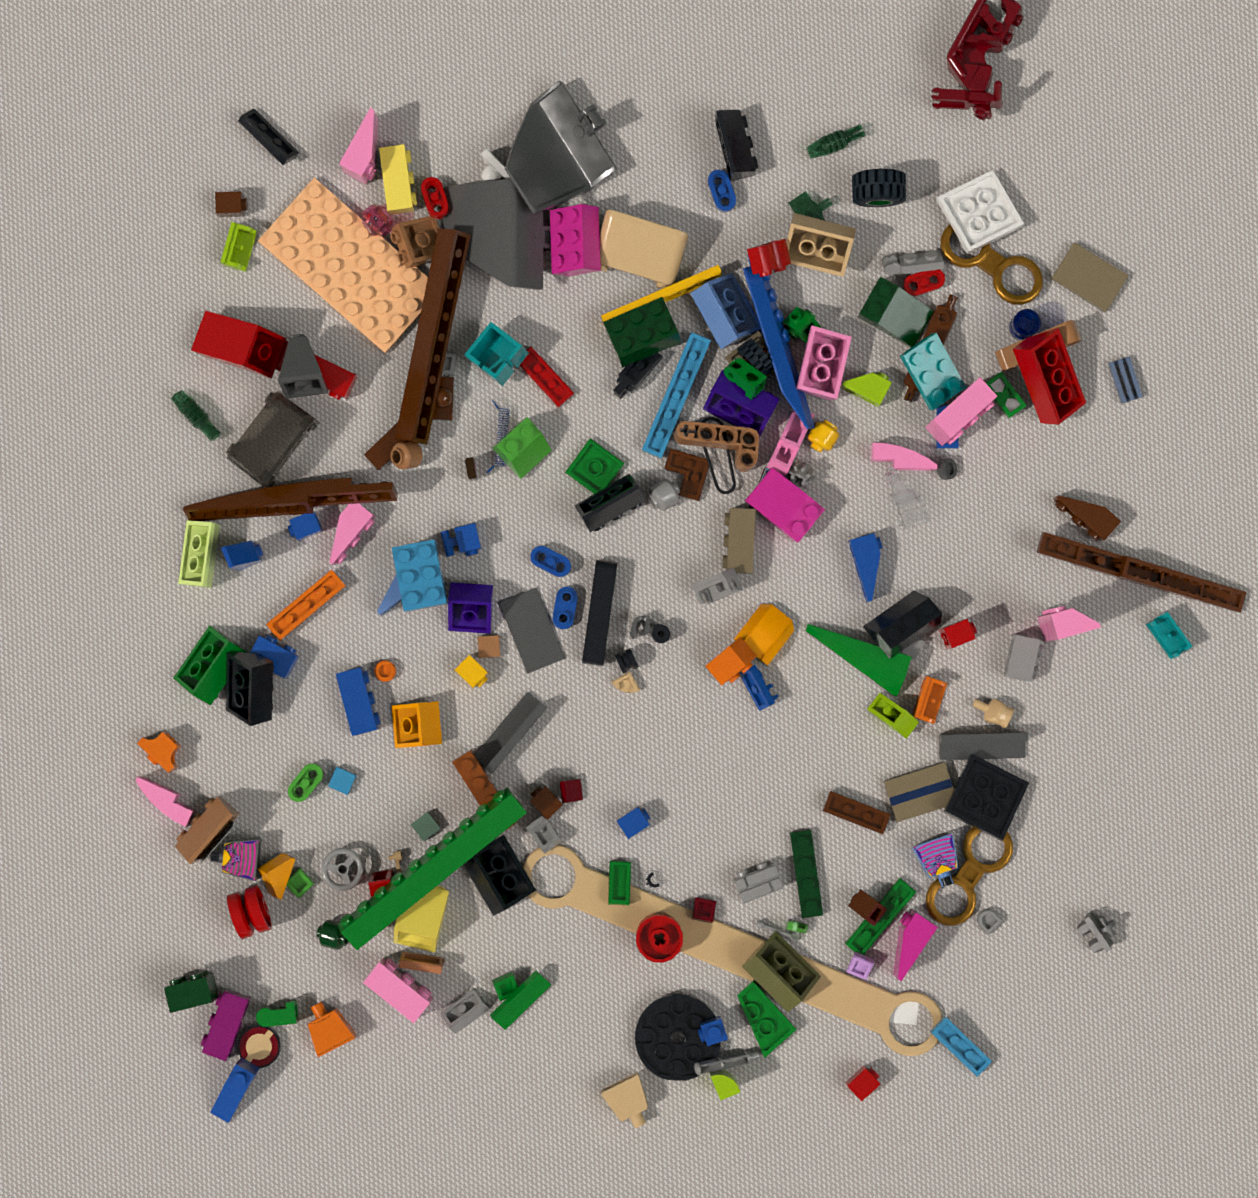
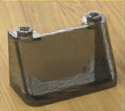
M279 391L271 392L264 401L266 403L238 442L236 444L232 443L226 451L228 461L264 488L272 487L275 484L274 474L277 476L280 474L279 471L304 438L308 437L306 432L314 431L320 424L316 418L289 398L286 399Z

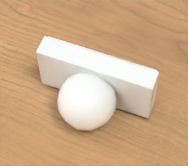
M485 149L481 153V157L489 166L485 167L482 171L481 177L483 182L511 179L505 171V166L488 149Z

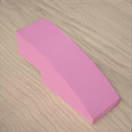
M794 410L766 467L768 469H775L785 477L808 430Z
M873 442L871 444V461L892 462V470L935 471L937 469L936 463L913 450L887 443Z
M142 776L137 777L136 782L155 807L173 821L185 827L190 825L196 810L177 802L180 793Z

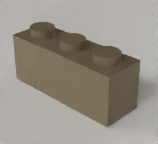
M730 508L729 513H725L724 525L728 526V534H724L723 547H727V555H723L722 568H726V570L734 568L736 574H753L756 509Z

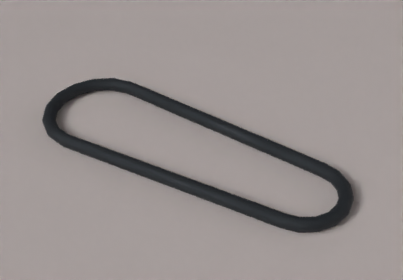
M707 417L701 421V423H705L708 420H714L720 425H724L722 421L715 417ZM723 433L724 440L728 442L726 433ZM703 447L716 489L722 494L732 493L736 487L730 450L726 449L733 486L730 490L723 491L718 486L707 448Z

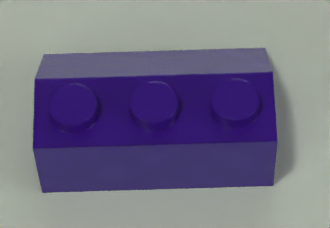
M722 369L703 410L734 426L752 428L757 431L760 438L779 398L770 392L762 390L753 400L745 396L746 392L726 378Z

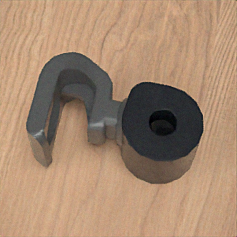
M645 616L636 617L632 623L630 632L632 639L635 638L637 623L643 625L644 634H650L656 643H665L670 638V630L667 626L662 624L650 626V621Z

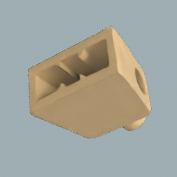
M638 1072L601 1090L602 1097L621 1122L630 1118L634 1128H638L646 1123L641 1112L648 1109V1103Z

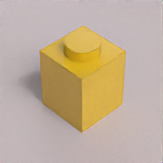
M468 655L455 669L472 688L476 686L480 688L488 680L486 675L489 672L471 655Z

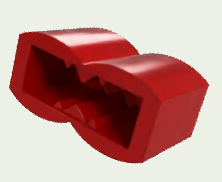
M786 239L771 241L747 249L753 275L760 274V277L773 274L772 270L774 273L786 270V265L791 264Z

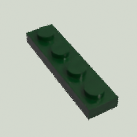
M812 831L790 832L801 918L823 916Z

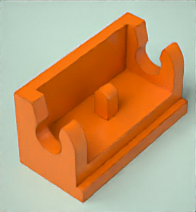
M924 676L912 716L916 719L935 724L948 683Z

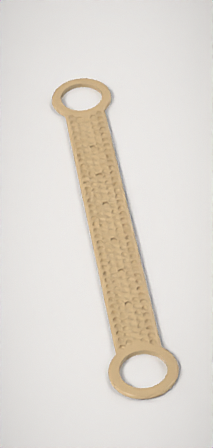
M558 844L545 854L539 847L525 860L523 868L531 882V873L535 863L546 855L556 854L565 857L570 861L575 870V883L566 895L560 898H547L538 893L537 890L528 895L537 905L550 909L562 908L568 905L633 933H636L639 923L646 916L653 913L668 914L679 923L683 932V945L680 952L747 980H754L755 983L759 984L742 965L765 940L715 919L713 923L692 920L693 910L630 885L629 906L608 905L609 876L584 866L579 856L566 846ZM656 934V940L661 941L663 939V934ZM802 956L821 975L820 979L803 999V1003L881 1034L886 1045L901 1055L918 1056L928 1052L938 1043L939 1040L930 1034L924 1042L918 1045H904L892 1036L889 1028L892 1012L896 1007L905 1002H917L924 1005L932 1015L934 1028L943 1016L938 1005L929 996L915 991L894 994Z

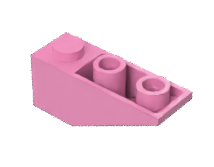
M360 503L348 504L339 516L329 562L334 566L336 563L340 565L347 557L345 552L350 546L354 548L361 540L360 534L364 530L367 532L375 523L373 521L375 516Z

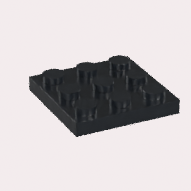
M970 754L945 807L944 813L1003 841L1029 782L974 754Z

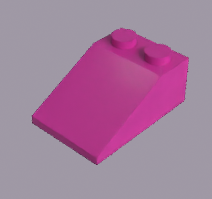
M773 468L767 472L745 499V502L756 509L757 512L789 539L799 543L825 511L809 495Z
M912 909L910 912L906 911L899 921L902 924L899 927L893 975L899 981L903 980L938 928Z

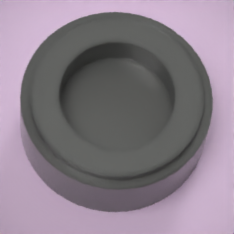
M945 458L937 463V474L941 479L949 480L956 476L957 465L953 459Z

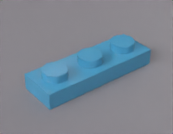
M944 1016L930 1031L976 1077L992 1062L947 1017Z

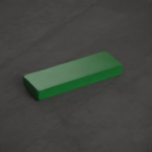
M535 970L490 1014L491 1018L506 1030L551 986L550 982Z

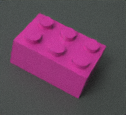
M578 204L550 210L552 274L570 277L601 271L599 207Z

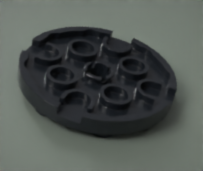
M669 994L654 1000L640 1015L635 1029L636 1050L642 1063L653 1074L666 1080L686 1081L698 1077L699 1075L694 1070L695 1063L715 1059L720 1050L721 1042L707 1046L706 1041L701 1042L698 1029H701L700 1022L716 1017L715 1014L703 1001L687 994ZM679 1031L683 1033L684 1040L681 1043H675L672 1040L674 1032Z

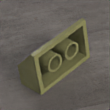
M776 931L742 965L787 1012L803 1001L821 977Z

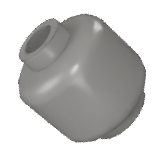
M662 479L649 488L647 497L654 509L665 511L679 501L678 493H680V489L674 481L671 483L667 479Z

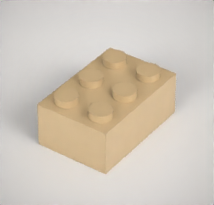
M794 213L786 241L791 264L844 277L856 228Z

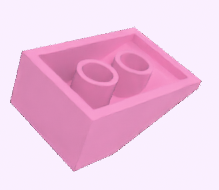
M372 108L367 112L339 163L345 174L365 185L368 180H373L377 172L375 168L377 161L378 118Z

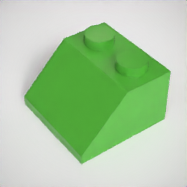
M528 417L522 419L492 447L520 479L552 451L543 434Z

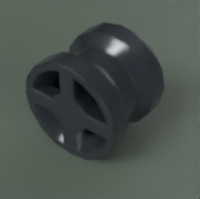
M631 648L626 649V652L623 654H615L623 674L627 673L630 668L636 669L639 667Z

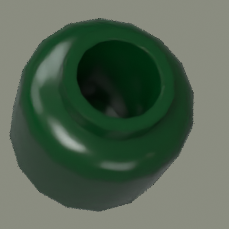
M327 920L318 927L317 938H319L321 946L340 950L348 944L349 941L340 932L339 921Z

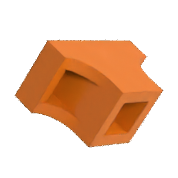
M166 731L161 732L153 740L142 737L137 743L148 754L147 758L154 765L159 764L168 773L173 772L178 766L175 762V753L181 745Z

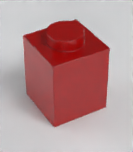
M864 1065L845 1083L862 1102L880 1085V1082L877 1080L880 1076L872 1067L867 1069Z

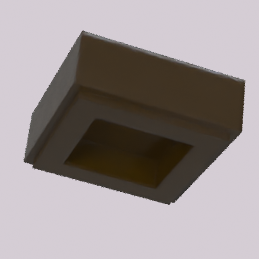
M466 458L465 464L468 479L470 481L478 480L474 458Z

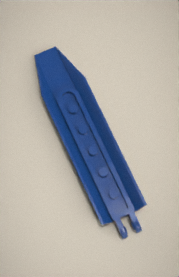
M750 265V267L743 268L780 390L807 429H814L815 425L805 393L796 389L799 374L788 342L790 341V336L782 323L784 320L783 313L776 304L777 294L770 285L771 275L760 277V274L753 275Z

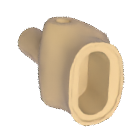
M975 699L972 705L984 711V720L986 722L999 725L1004 729L1008 726L1014 712L1013 708L1006 706L997 699H992L988 704Z

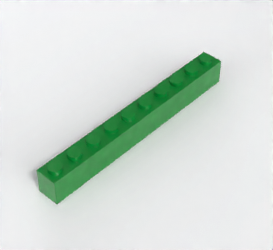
M508 787L498 791L491 801L479 806L475 814L470 818L463 819L459 827L453 832L449 831L438 844L430 846L425 851V854L419 859H414L406 870L394 875L390 883L385 887L378 888L374 896L369 900L362 901L353 913L345 915L338 924L341 934L356 950H359L524 816L527 812Z

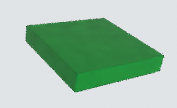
M590 438L565 473L595 494L609 486L625 463Z

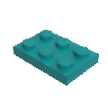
M937 333L930 334L900 355L929 410H935L966 388Z

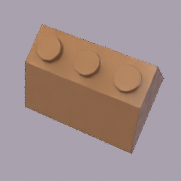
M221 796L216 799L212 797L204 806L206 808L205 812L202 815L198 813L190 822L193 826L188 831H182L176 838L178 843L175 847L190 865L202 858L240 814Z

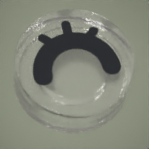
M651 869L643 875L642 882L647 890L657 891L663 886L664 877L660 871Z

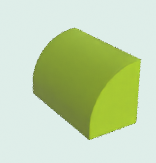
M727 1070L710 1072V1077L720 1101L741 1092L736 1078Z

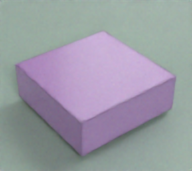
M855 952L846 972L866 980L875 960Z

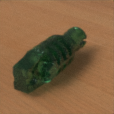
M858 124L845 131L837 130L819 138V140L806 147L810 159L828 156L846 148L848 143L865 137L864 131L855 134L856 131L863 129L862 126Z
M182 390L174 394L171 398L178 407L180 413L186 419H189V423H192L194 428L200 429L211 442L220 436L221 432L209 420V415L204 413L205 411L200 408L199 404H196L192 397Z

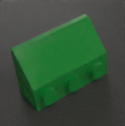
M209 625L173 679L193 696L211 705L226 684L227 652H247Z

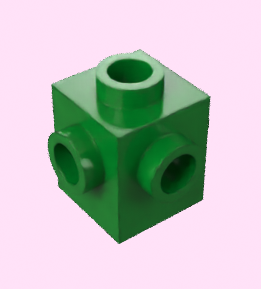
M796 307L783 321L788 328L789 335L793 339L799 338L806 343L811 326L821 328L815 319V315L810 310L806 309L804 311L799 307Z

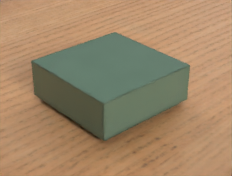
M429 811L411 824L423 842L441 829Z

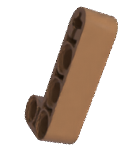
M1069 320L1040 332L1043 333L1059 328L1066 347L1083 341L1075 320ZM1023 340L994 352L1002 372L1019 366L1013 348Z
M683 421L679 423L673 434L675 441L682 445L736 450L735 466L741 472L750 471L758 460L759 434L752 428ZM682 429H685V432L688 434L686 437L681 432ZM707 431L711 438L704 439L701 436V432ZM722 434H729L732 441L727 442L723 440ZM743 436L751 437L753 443H745ZM743 456L750 458L751 464H744L741 458Z

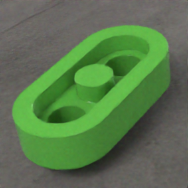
M312 763L306 765L288 787V795L293 801L302 802L310 796L323 779L324 772L321 766ZM311 770L316 771L317 776L315 778L310 777L309 773ZM297 787L303 788L302 795L296 793Z

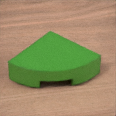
M790 919L787 921L786 928L788 930L807 933V924Z

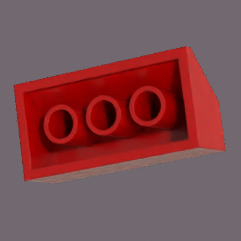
M1059 328L1028 337L1013 348L1040 423L1059 425L1086 404Z

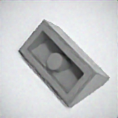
M474 988L440 1012L449 1029L456 1034L486 1013L490 1008L476 988Z

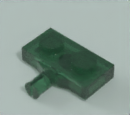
M806 191L788 203L794 213L824 221L826 220L823 217L822 211L833 205L828 197L817 204Z

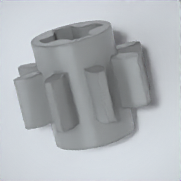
M798 461L788 471L792 475L789 480L797 487H804L806 489L816 479L812 475L815 469L809 463H800Z

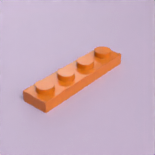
M331 569L266 625L278 640L281 641L345 588L346 585Z

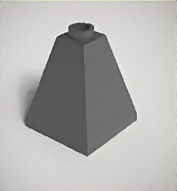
M296 334L293 338H289L278 381L286 399L328 394V388L308 338L304 334Z

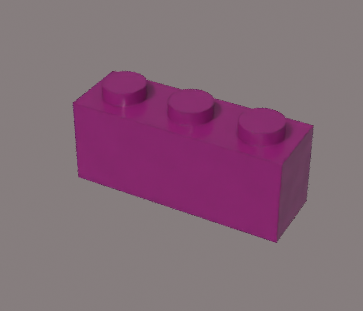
M229 989L219 993L215 1003L218 1009L216 1014L212 1013L208 1025L211 1026L208 1034H204L201 1046H203L202 1053L223 1061H227L230 1058L251 997Z

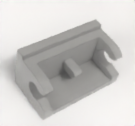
M734 568L691 585V589L694 590L700 604H704L705 600L710 604L743 590Z

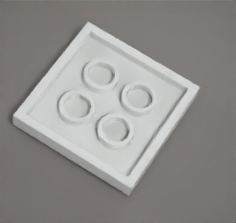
M993 170L936 199L967 254L1024 225Z

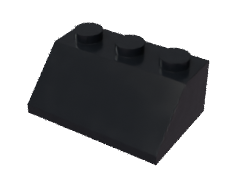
M740 110L716 111L715 124L730 182L755 176L758 162L756 156L752 157L750 149L753 148L751 136L746 135L745 128H748L746 116H742Z
M629 473L576 504L575 508L589 532L601 530L611 520H618L629 509L634 510L645 501L639 485Z
M912 591L865 624L863 628L888 658L891 659L941 624L942 612L929 597Z
M227 652L226 711L249 726L272 720L273 661L261 654Z
M504 835L490 842L463 864L493 916L505 911L536 891Z

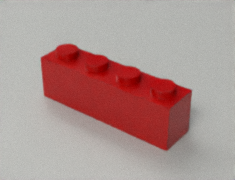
M288 341L284 343L275 368L279 372L281 371ZM314 354L328 388V395L339 401L341 397L347 400L358 378L357 375Z

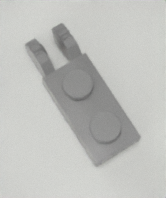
M930 250L925 253H907L901 256L887 254L881 260L882 265H884V272L890 275L944 268L941 251Z

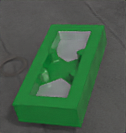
M1002 371L986 382L997 395L994 400L1008 419L1027 406Z

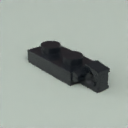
M656 352L649 357L626 365L618 374L619 378L616 381L619 384L613 390L614 395L622 399L628 391L632 393L661 361L662 355Z

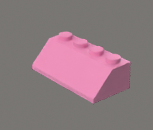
M1065 606L1042 611L1043 615L1037 617L1044 642L1059 640L1101 628L1100 623L1073 608L1066 609Z

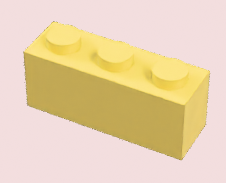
M404 144L380 147L379 153L389 215L414 212V205H417L416 192H412L411 184H415L413 171H409L408 163H412L410 150H406Z

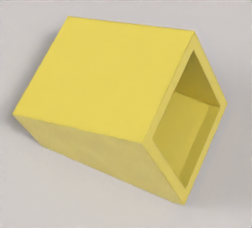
M436 886L400 915L395 923L393 943L435 953L449 891L441 886Z

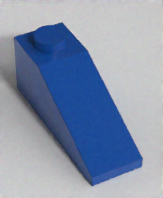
M875 533L848 541L866 603L873 599L881 554L880 549H883L880 537H876Z
M252 540L221 548L226 562L231 569L241 571L263 562L261 558L264 555L259 543L255 544Z
M241 1057L226 1080L210 1113L229 1123L260 1067Z

